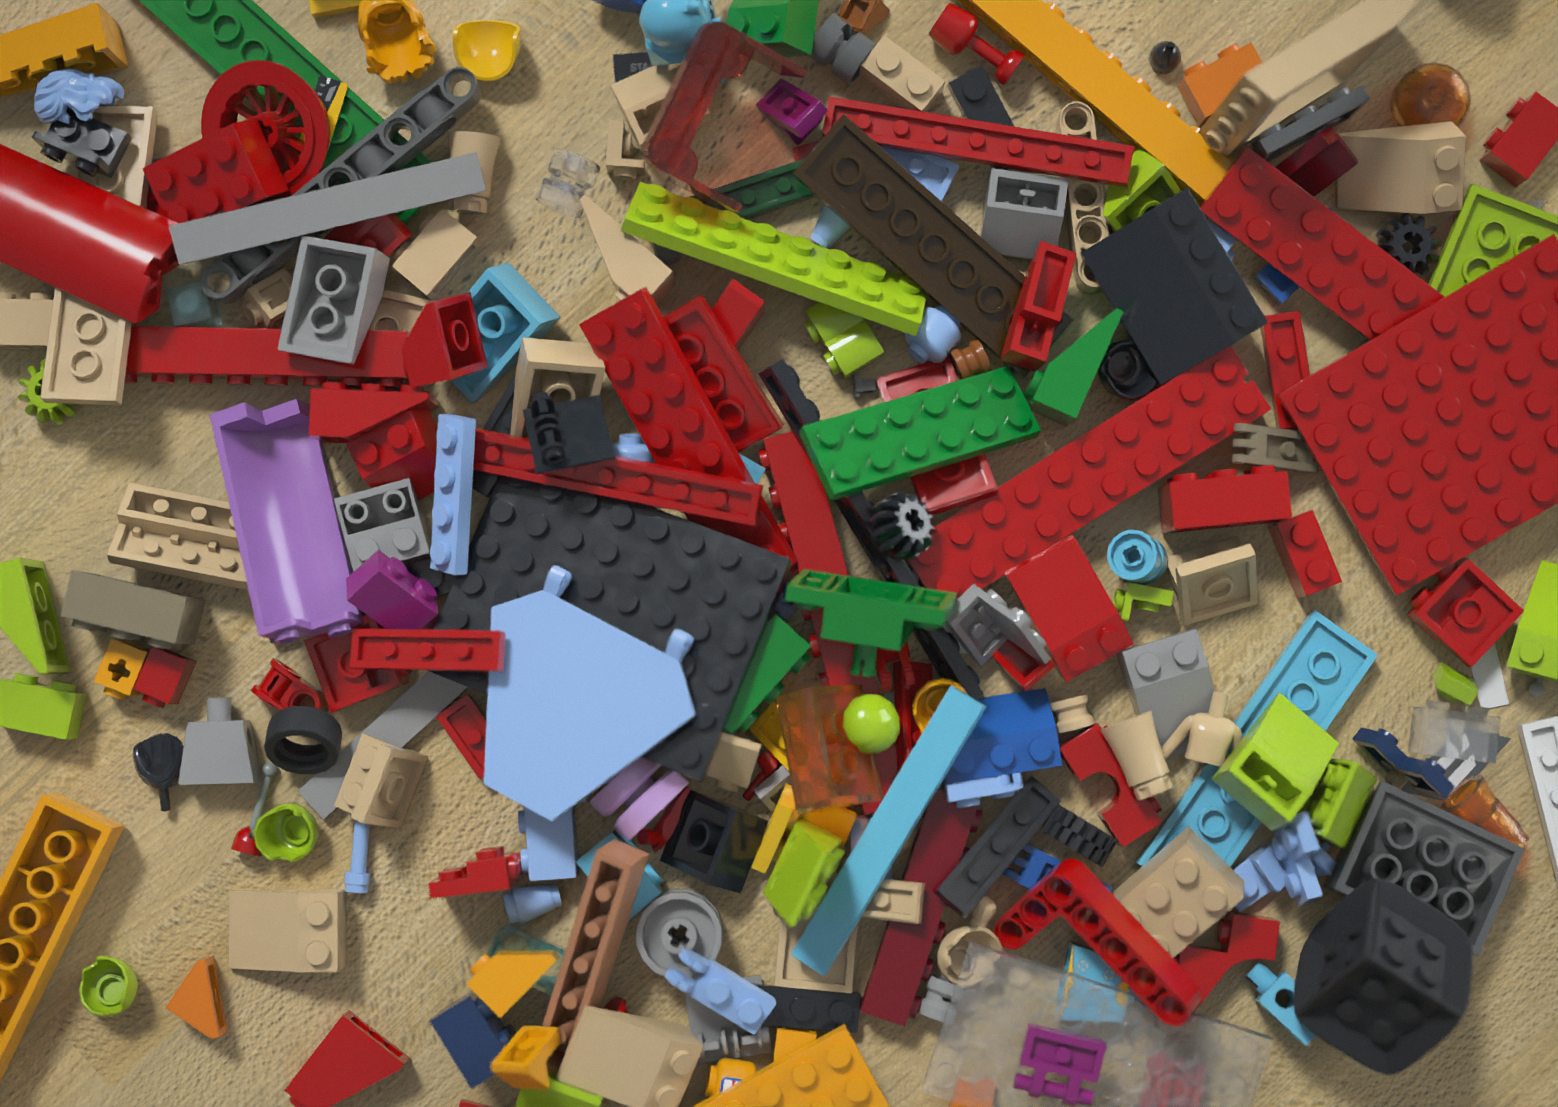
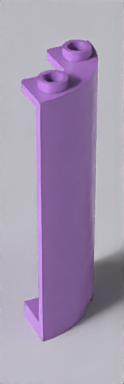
M298 399L263 411L244 402L210 414L258 635L264 638H274L276 644H287L297 641L299 637L328 633L330 638L341 637L351 633V627L364 623L361 610L347 601L346 578L352 574V569L334 501L335 497L322 442L309 436L310 405Z

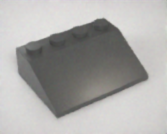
M1380 781L1367 802L1346 849L1340 848L1334 860L1337 864L1333 869L1332 876H1327L1323 887L1346 897L1358 886L1373 878L1390 881L1416 895L1459 925L1471 940L1473 956H1479L1525 848Z

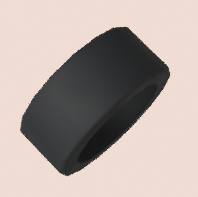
M292 706L281 709L271 717L268 724L264 743L266 757L275 766L287 772L308 775L325 772L335 765L339 757L342 740L341 725L332 715L321 709L309 706ZM305 736L313 738L321 744L302 745L294 743L286 737Z

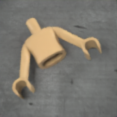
M1213 691L1208 713L1190 715L1181 722L1161 747L1165 760L1177 749L1189 733L1185 758L1222 766L1227 759L1230 745L1233 752L1243 739L1241 729L1233 721L1224 717L1228 700L1227 694Z

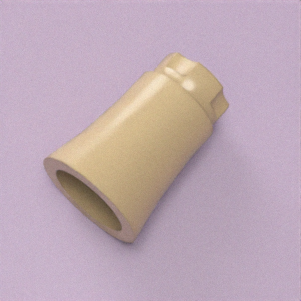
M448 131L449 159L477 152L486 191L450 199L449 210L467 214H486L487 200L490 199L495 159L501 137L479 132Z
M1152 710L1100 730L1112 748L1129 787L1133 786L1134 794L1138 801L1173 787L1168 774H1166L1170 771L1156 734Z

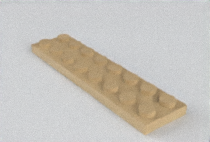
M99 106L92 112V118L127 132L132 137V140L112 178L99 173L95 177L88 176L77 170L73 166V162L71 163L70 175L146 209L149 182L142 168L152 164L158 112L153 107ZM55 287L40 399L46 403L122 405L132 322Z

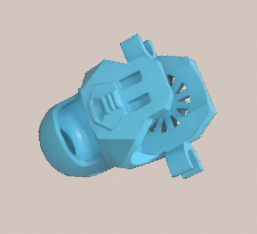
M646 0L642 5L639 24L644 33L645 45L652 65L665 66L702 62L697 69V79L700 87L706 86L705 74L710 70L717 71V81L719 84H725L724 71L719 65L721 60L719 41H724V28L721 17L717 18L713 1Z

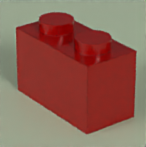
M1537 91L1525 100L1519 97L1505 114L1510 119L1502 130L1498 127L1495 128L1482 145L1487 150L1480 158V161L1515 187L1528 180L1558 140V107Z
M1313 510L1268 526L1296 598L1311 595L1342 582Z

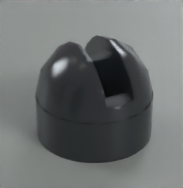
M1169 41L1156 44L1149 55L1150 66L1160 74L1173 72L1181 60V52L1178 46ZM1166 48L1172 51L1167 65L1160 63Z

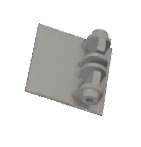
M760 975L742 977L750 983L762 984ZM684 992L690 1032L704 1046L697 1064L715 1062L725 1057L734 1059L772 1052L769 1027L767 1025H761L755 1035L692 998L689 996V993Z

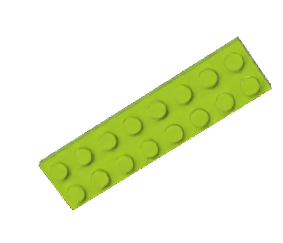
M639 182L624 218L621 232L916 336L921 325L927 295L905 275L886 270L875 262L866 263L852 258L841 250H830L813 244L805 237L785 234L777 231L769 224H757L743 219L732 211H721L704 205L696 198L673 194L662 186Z

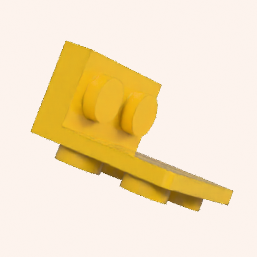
M786 783L759 844L751 868L766 874L771 860L774 862L778 861L795 823L801 817L842 837L843 840L839 848L843 849L856 820V812L830 801H823L811 793Z

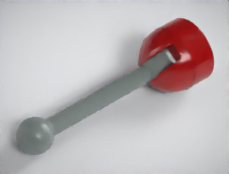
M271 762L266 763L262 767L264 778L250 826L241 828L236 833L231 846L232 850L259 857L262 856V853L255 845L253 831L257 820L261 817L271 778L278 771L277 766Z

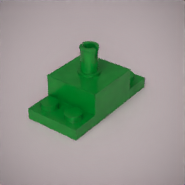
M803 569L787 585L785 601L797 602L796 606L805 610H819L820 606L824 607L821 638L855 643L850 672L859 676L860 671L863 670L864 677H871L876 673L875 665L878 647L900 651L912 634L913 626L922 629H937L938 625L944 626L955 609L957 593Z

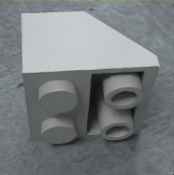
M992 168L987 180L980 236L1002 256L1032 260L1040 241L1057 246L1064 217L1069 179Z
M410 478L334 499L353 572L378 549L389 558L395 557L399 559L403 564L430 557L432 538L425 514Z

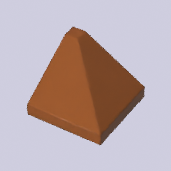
M845 0L838 16L852 26V32H861L867 35L888 16L890 9L881 0Z

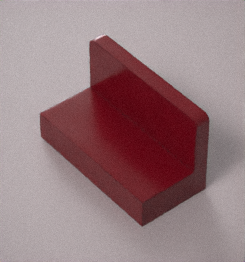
M1330 126L1319 132L1275 168L1315 197L1356 166L1358 160L1333 126Z

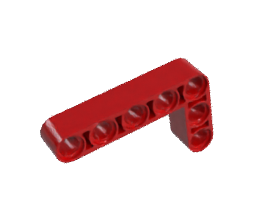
M1065 859L1017 899L994 925V934L999 939L1000 944L1007 949L1017 950L1061 915L1158 1019L1167 1025L1180 1026L1184 1024L1201 1000L1200 987L1192 977L1079 860Z

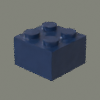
M473 990L440 1010L430 1020L431 1025L471 1089L495 1075L491 1070V1063L517 1033L510 1023L505 1026L501 1018Z

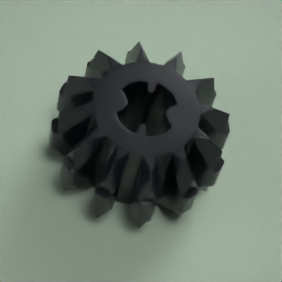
M1409 213L1401 215L1399 221L1390 218L1386 221L1387 229H1380L1376 233V237L1382 242L1377 245L1414 274L1417 272L1420 275H1424L1429 272L1428 264H1434L1439 259V256L1432 250L1439 248L1442 241L1431 239L1430 237L1437 231V227L1423 228L1425 216H1419L1414 222ZM1409 241L1413 248L1405 252L1402 249V245Z
M903 492L894 493L878 502L873 508L874 515L868 521L875 528L870 537L878 538L880 542L878 551L888 550L890 559L902 558L903 560H910L919 556V553L933 545L931 537L937 530L930 524L934 516L927 514L925 510L927 502H918L915 493L904 494Z

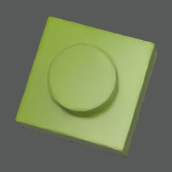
M1440 662L1433 673L1437 692L1453 703H1458L1460 700L1471 706L1478 695L1475 679Z

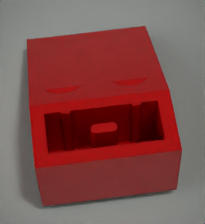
M324 382L322 389L311 388L309 436L322 443L347 444L408 410L429 409L431 412L440 408V402L429 391H424L423 386L410 387V385H401L400 392H394L385 389V385L362 384L361 390H353L352 388H346L344 383Z

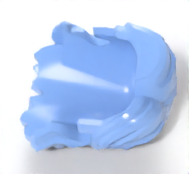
M69 68L56 70L43 77L37 84L34 96V111L39 117V121L43 123H53L58 120L69 124L71 116L66 112L67 108L73 110L80 120L88 121L92 119V112L99 106H114L117 102L116 98L123 99L124 90L120 83L115 82L109 77H95L94 73L85 74L82 71Z

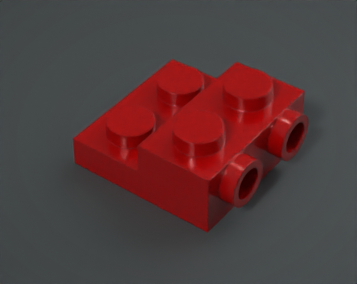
M1466 557L1435 573L1438 581L1430 589L1425 586L1422 587L1411 597L1409 604L1413 608L1407 615L1434 641H1440L1465 666L1473 667L1524 610Z
M368 615L362 616L363 624L351 627V631L352 629H386ZM352 632L336 638H330L328 633L303 640L331 713L409 684L407 675L411 674L412 670H363L350 668Z
M504 846L482 848L480 851H476V857L467 861L466 866L447 868L442 872H438V878L428 883L430 899L510 889L518 883L519 876L523 875L521 853H504Z

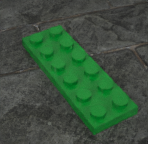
M1006 366L802 426L799 434L830 501L1035 439L1042 430L1010 367Z

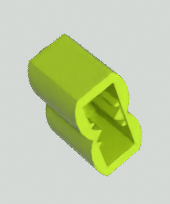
M821 302L805 310L808 320L803 325L814 343L821 340L826 347L828 353L823 355V358L834 375L841 372L846 380L885 356L881 344L863 317Z

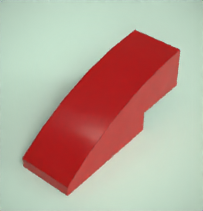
M1043 241L1038 243L1013 313L1000 360L1034 372L1046 363L1054 328L1061 320L1077 253Z

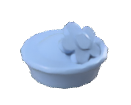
M1326 841L1310 857L1316 877L1332 876L1333 869L1337 864L1326 853L1331 847Z

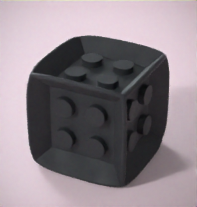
M1381 878L1368 880L1330 910L1313 928L1304 943L1299 957L1294 985L1293 1008L1295 1015L1313 1034L1363 1066L1384 1075L1399 1073L1410 1067L1441 1043L1457 1027L1464 1016L1470 1000L1472 984L1473 948L1471 940L1466 932L1453 920L1406 889Z

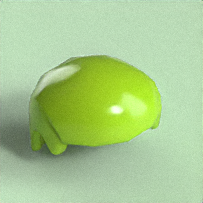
M866 694L853 699L844 711L843 728L849 740L855 746H858L860 753L878 754L888 749L896 741L900 733V718L894 705L880 695Z
M292 803L279 804L273 807L257 820L253 831L257 849L269 861L287 860L292 863L301 860L315 848L319 837L315 817L303 806Z
M98 956L96 957V962L82 970L79 994L81 1004L92 1015L110 1018L123 1013L132 1005L138 991V981L136 973L127 962L115 957Z

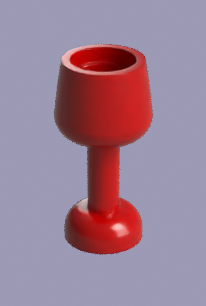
M949 3L933 25L928 36L950 55H958L967 47L997 68L995 78L1004 87L1025 54L1019 50H1012L1007 55L1000 52L975 34L979 27V21L974 14Z

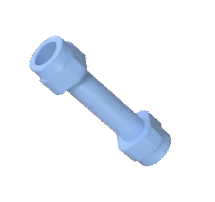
M356 820L354 824L351 870L345 872V891L368 893L371 873L366 872L370 824H364Z

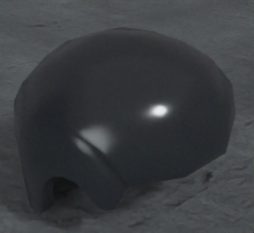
M1126 339L1113 342L1108 346L1098 368V378L1109 394L1126 400L1145 397L1155 387L1157 381L1133 341Z

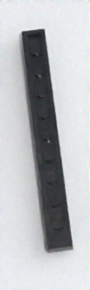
M781 359L758 374L813 464L799 433L802 426L820 421V413L815 403L807 399L799 386L800 380L796 371L791 366L786 365L785 361ZM863 491L834 500L882 581L920 587V579L913 568L907 566L902 558L890 559L888 550L878 551L880 542L878 538L870 537L875 528L868 522L874 515L873 508L876 505L866 498ZM938 625L937 629H922L913 626V633L941 678L952 679L954 682H958L965 689L966 693L975 700L984 695L979 687L980 679L977 673L964 662L959 653V643L951 633L946 632L945 628Z

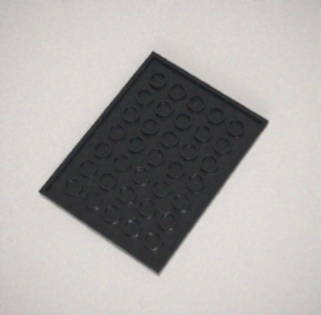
M499 475L469 545L467 574L456 576L434 630H491L492 607L543 590L549 571L553 566H559L572 574V579L560 595V599L665 653L673 632L676 629L684 631L693 637V643L680 662L696 716L641 757L703 782L793 562L787 557L646 504ZM429 671L488 695L489 672Z

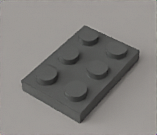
M1363 86L1350 92L1348 87H1345L1327 98L1328 102L1321 105L1318 110H1316L1314 105H1311L1293 116L1294 120L1287 123L1284 128L1278 123L1259 134L1260 138L1251 143L1253 146L1252 150L1267 162H1270L1309 141L1330 126L1334 128L1351 119L1370 98Z

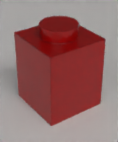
M152 646L133 689L144 694L143 701L160 708H164L166 703L179 704L197 661L169 649Z

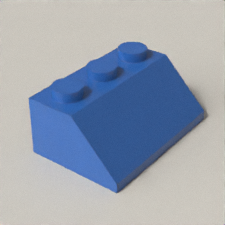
M1046 688L976 699L985 705L986 709L944 777L943 782L949 784L1062 766L1056 724Z

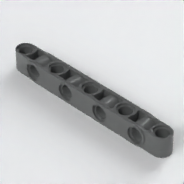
M456 67L447 71L433 84L421 90L292 196L333 187L336 181L341 178H349L351 182L402 169L445 134L479 102L481 88L473 73L463 67ZM460 81L470 82L471 89L468 94L460 97L452 94L456 83ZM402 129L411 131L410 140L406 144L400 146L393 144V137L397 131ZM322 230V231H318V232H314V233H310V234H306V235H302V236H308V237L317 238L319 235H321V234H322L324 231H326V230ZM302 236L289 238L282 244L273 242L221 255L202 272L200 282L203 291L218 302L224 304L233 303L242 297L248 288L272 275L299 252ZM222 275H228L230 278L228 289L222 293H216L214 288L215 281Z

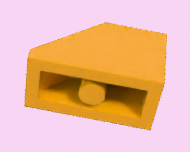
M555 950L498 951L492 958L485 953L469 969L474 977L467 985L501 1018L557 961L560 955Z

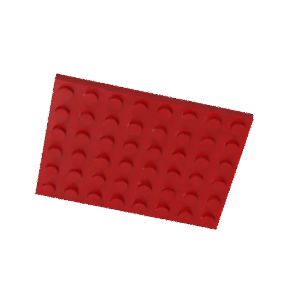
M1555 234L1539 241L1277 394L1394 595L1404 592L1558 503V240Z

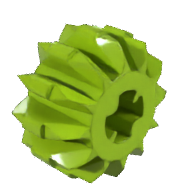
M44 359L41 361L40 370L34 366L27 367L28 373L32 378L30 381L27 379L18 380L21 386L27 388V391L22 392L17 397L22 402H29L24 411L30 416L37 414L38 422L46 424L51 419L53 423L60 425L63 424L64 414L75 418L77 413L72 407L74 404L46 403L40 399L45 366Z

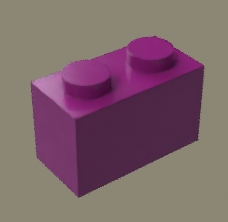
M379 549L346 578L347 601L386 629L421 630L438 614L437 594L434 587L427 580L418 579L409 573L399 559L395 557L389 558Z

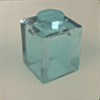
M200 281L166 289L174 327H215L223 325L218 301L209 297L203 291Z

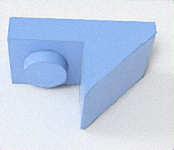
M1272 839L1231 867L1244 880L1243 899L1234 906L1238 912L1243 911L1271 890L1278 893L1285 886V875H1287L1283 861L1278 860L1275 856Z

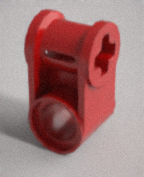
M275 658L270 661L271 668L261 683L254 685L251 689L252 693L279 710L300 706L301 700L306 695H311L314 698L315 708L321 709L326 713L329 710L321 690L303 679L294 669Z

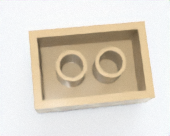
M1188 826L1112 894L1174 958L1243 899L1244 880Z

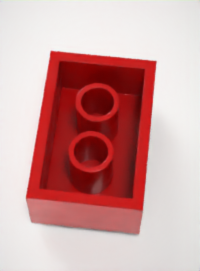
M257 118L232 123L142 168L164 217L179 224L259 205L289 191Z
M1275 465L1251 467V470L1243 471L1244 475L1236 476V469L1212 471V474H1206L1205 479H1197V473L1173 475L1172 478H1167V484L1157 488L1162 534L1269 524L1292 518L1287 471L1275 472Z

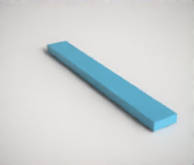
M949 687L792 951V956L820 975H827L986 709L985 705L956 687Z

